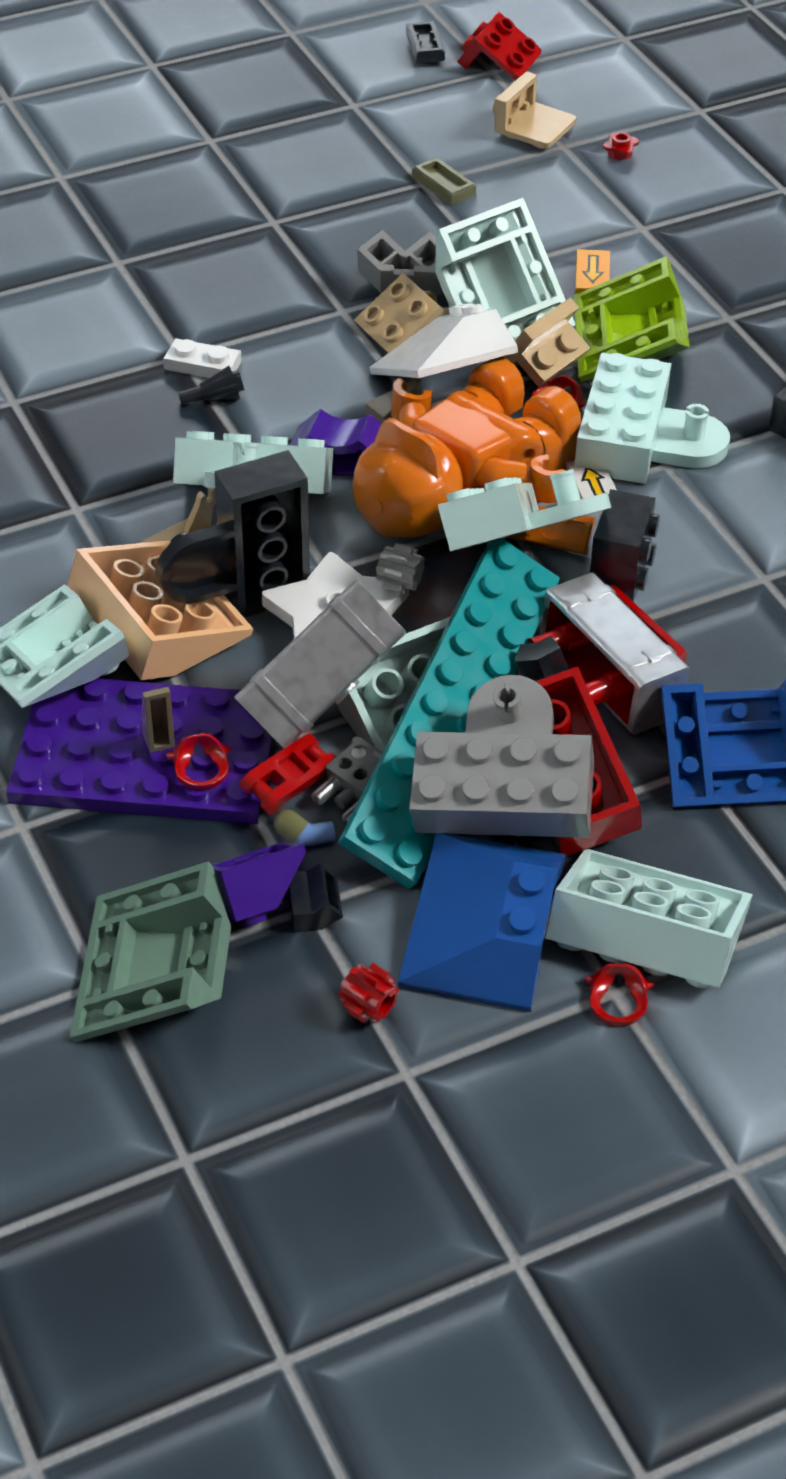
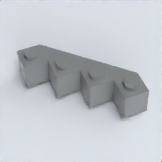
M383 230L357 249L358 272L380 293L404 273L423 291L431 290L436 295H444L435 273L436 237L431 232L427 233L406 251Z

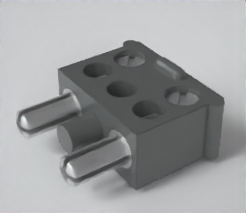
M354 737L352 744L325 766L327 781L311 794L313 801L318 805H322L337 792L338 795L334 798V802L340 809L346 808L350 803L354 804L342 815L343 822L347 824L383 752L361 737Z

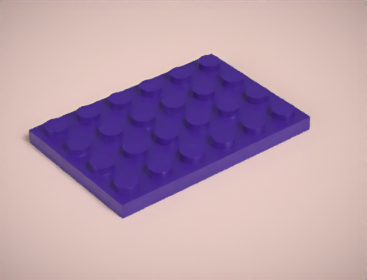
M96 679L32 704L6 791L9 804L258 824L261 801L254 794L247 795L239 787V783L249 771L271 758L275 739L235 699L234 696L241 690ZM169 687L175 747L150 753L142 732V692ZM201 733L211 734L223 745L231 746V750L226 754L229 764L228 777L215 788L205 791L194 790L181 784L175 774L174 761L166 758V754L172 752L182 739ZM198 743L194 746L193 755L190 758V763L185 773L194 781L204 782L216 777L219 773V768L211 760V757L205 754L203 746Z

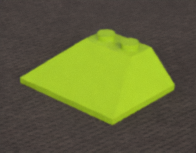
M667 256L574 295V302L579 306L575 313L576 331L590 347V350L578 359V375L581 382L594 379L601 352L609 354L619 353L624 356L641 359L660 360L667 356L677 355L682 350L690 348L685 305Z

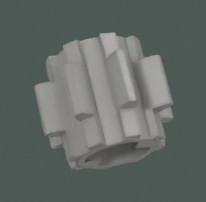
M395 543L394 548L384 547L376 567V579L384 582L383 588L404 594L407 589L413 591L417 589L425 569V557L417 555L418 549Z

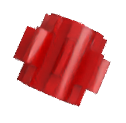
M372 963L369 968L359 964L358 967H353L346 978L343 979L338 997L344 1002L342 1007L348 1010L347 1013L362 1023H366L368 1019L379 1023L380 1019H385L392 1007L395 1006L399 989L394 984L395 980L390 977L391 973L375 963Z

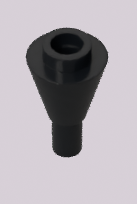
M228 365L201 382L199 386L178 392V396L182 406L200 400L240 399L239 392L244 391V386L239 371L232 372Z

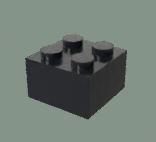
M610 489L608 496L612 508L602 511L593 536L590 573H594L605 585L611 586L615 584L634 602L637 591H644L646 587L649 568H645V566H652L654 562L657 544L652 543L651 537H656L660 515L654 514L656 498Z

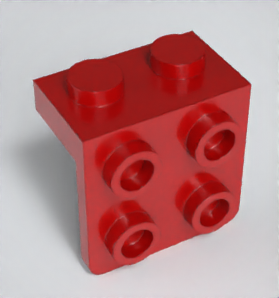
M498 11L488 24L482 21L473 34L465 41L460 48L464 53L457 62L464 69H467L482 51L509 76L517 80L531 67L542 51L533 39L527 37L509 18L503 16Z

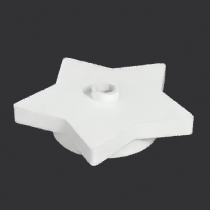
M329 552L306 580L262 591V605L291 626L295 638L327 608V605L335 596L340 595L355 579L390 615L408 598L409 589L404 594L383 588L384 582L377 580L376 577L362 576L335 553Z

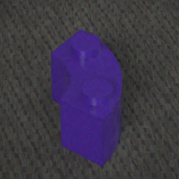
M319 409L298 426L290 445H298V438L325 440L324 447L333 448L332 475L354 476L359 456L375 441L382 423L371 414L360 419L345 420L331 416L322 409Z

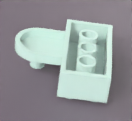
M601 352L577 437L574 466L608 471L612 479L646 484L651 462L687 468H706L718 464L728 453L730 433L721 421L709 416V410L704 405L691 404L687 406L686 411L665 408L672 363L660 362L656 359L628 357L619 353L609 354Z
M186 431V438H175L173 483L204 485L207 488H215L214 471L289 450L308 478V493H330L333 448L324 447L325 440L298 438V445H288V437L261 436V443L251 442V435L224 433L223 440H214V432Z
M574 469L549 476L550 480H552L558 506L539 511L532 483H522L521 478L511 477L485 483L486 491L484 488H467L446 494L448 502L438 504L449 549L454 551L612 508L608 492L581 499L574 477Z

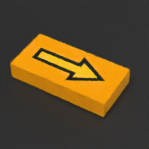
M577 249L575 294L609 280L610 251Z

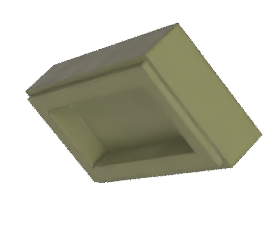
M438 157L412 168V177L450 205L476 195L477 185Z

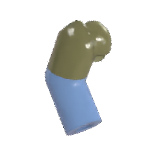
M290 809L280 810L275 816V830L289 843L304 844V847L336 841L332 821L310 824L297 812Z

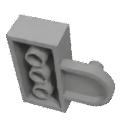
M506 675L486 682L474 693L469 702L465 733L417 732L409 808L415 832L590 838L594 773L592 735L553 734L554 714L551 699L546 690L534 680L519 675Z

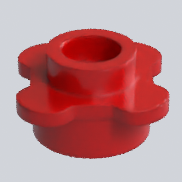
M625 132L612 133L609 135V141L603 143V148L608 151V155L611 158L626 160L632 157L633 147L639 144V140Z

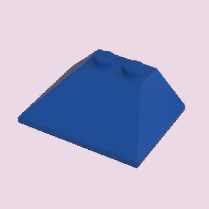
M786 679L778 689L704 692L703 683L661 686L672 809L786 803Z
M436 833L398 980V987L531 1012L540 973L541 950L555 889L560 883L565 854L455 834Z

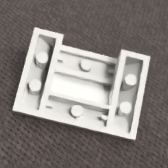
M482 303L470 306L469 304H461L448 308V315L434 319L369 368L370 373L375 375L421 378L517 353L518 347L496 309H483Z

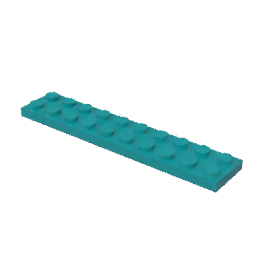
M503 538L488 541L338 841V844L408 889L417 884L431 855L436 833H416L409 810L417 732H466L467 710L472 696L483 684L494 678L515 675L517 667L514 660L520 644H529L527 638L533 637L546 609L544 604L546 591L556 586L560 580V577Z

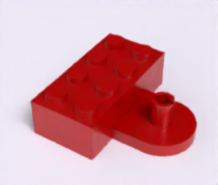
M578 666L535 681L546 690L551 699L554 714L553 734L592 735L594 773L590 838L553 837L559 852L565 854L566 857L642 829L641 805Z

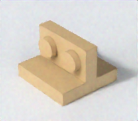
M571 297L525 328L515 340L518 352L503 356V358L508 359L516 367L520 365L534 383L541 387L590 350L589 345L569 323V320L577 312L579 306Z

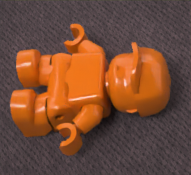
M503 357L490 359L477 365L470 372L466 387L461 391L451 393L446 400L441 401L433 408H431L432 390H424V393L421 395L408 393L407 383L403 379L398 378L394 381L392 391L391 415L393 418H388L381 424L375 441L365 449L357 461L353 478V501L361 515L379 535L402 539L425 536L443 528L438 504L448 502L446 494L467 488H484L486 491L485 483L502 478H521L522 483H532L537 501L557 503L552 480H550L549 476L566 471L564 470L566 469V462L575 461L577 437L581 426V413L577 403L564 389L556 386L546 387L526 402L522 417L516 419L509 417L523 408L525 391L520 372L512 362Z

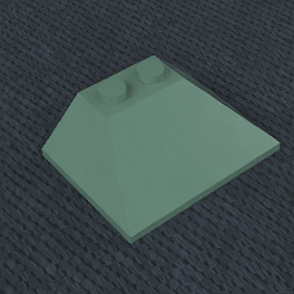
M209 861L97 896L69 1037L74 1043L191 1010L221 999L231 925L214 867Z

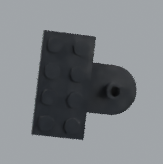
M289 450L214 471L218 524L190 533L176 535L158 559L156 578L170 599L179 603L191 604L225 595L245 618L268 610L262 605V591L306 580L309 577L308 478Z

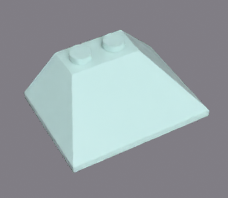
M524 198L436 231L435 273L449 307L461 304H469L470 306L482 303L483 309H496L515 341L525 328L566 301ZM572 317V318L569 320V323H570L572 326H575V322H574V319H573V317Z
M65 584L0 628V686L22 708L96 680L101 675H108L119 667L120 662L129 657L126 639L122 631L108 619L97 624L90 616L80 597Z

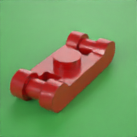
M308 733L249 771L239 783V787L247 795L254 794L261 801L260 807L268 815H272L285 802L321 778L326 779L325 766L336 757L331 752L326 754L319 747L320 742L311 733ZM270 780L277 787L272 789L266 781Z

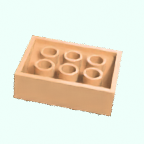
M171 540L77 549L67 586L80 597L90 616L97 624L108 619L122 631L129 657L125 661L140 680L176 676L252 635L253 628L225 595L197 603L185 604L173 601L165 594L156 578V565L160 555L170 544Z

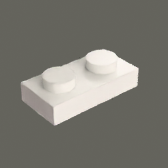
M175 338L163 358L164 370L209 378L229 365L233 372L238 369L241 363V350Z

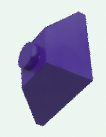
M280 842L212 864L230 921H240L242 927L253 925L267 919L265 912L279 907L306 853L304 844Z

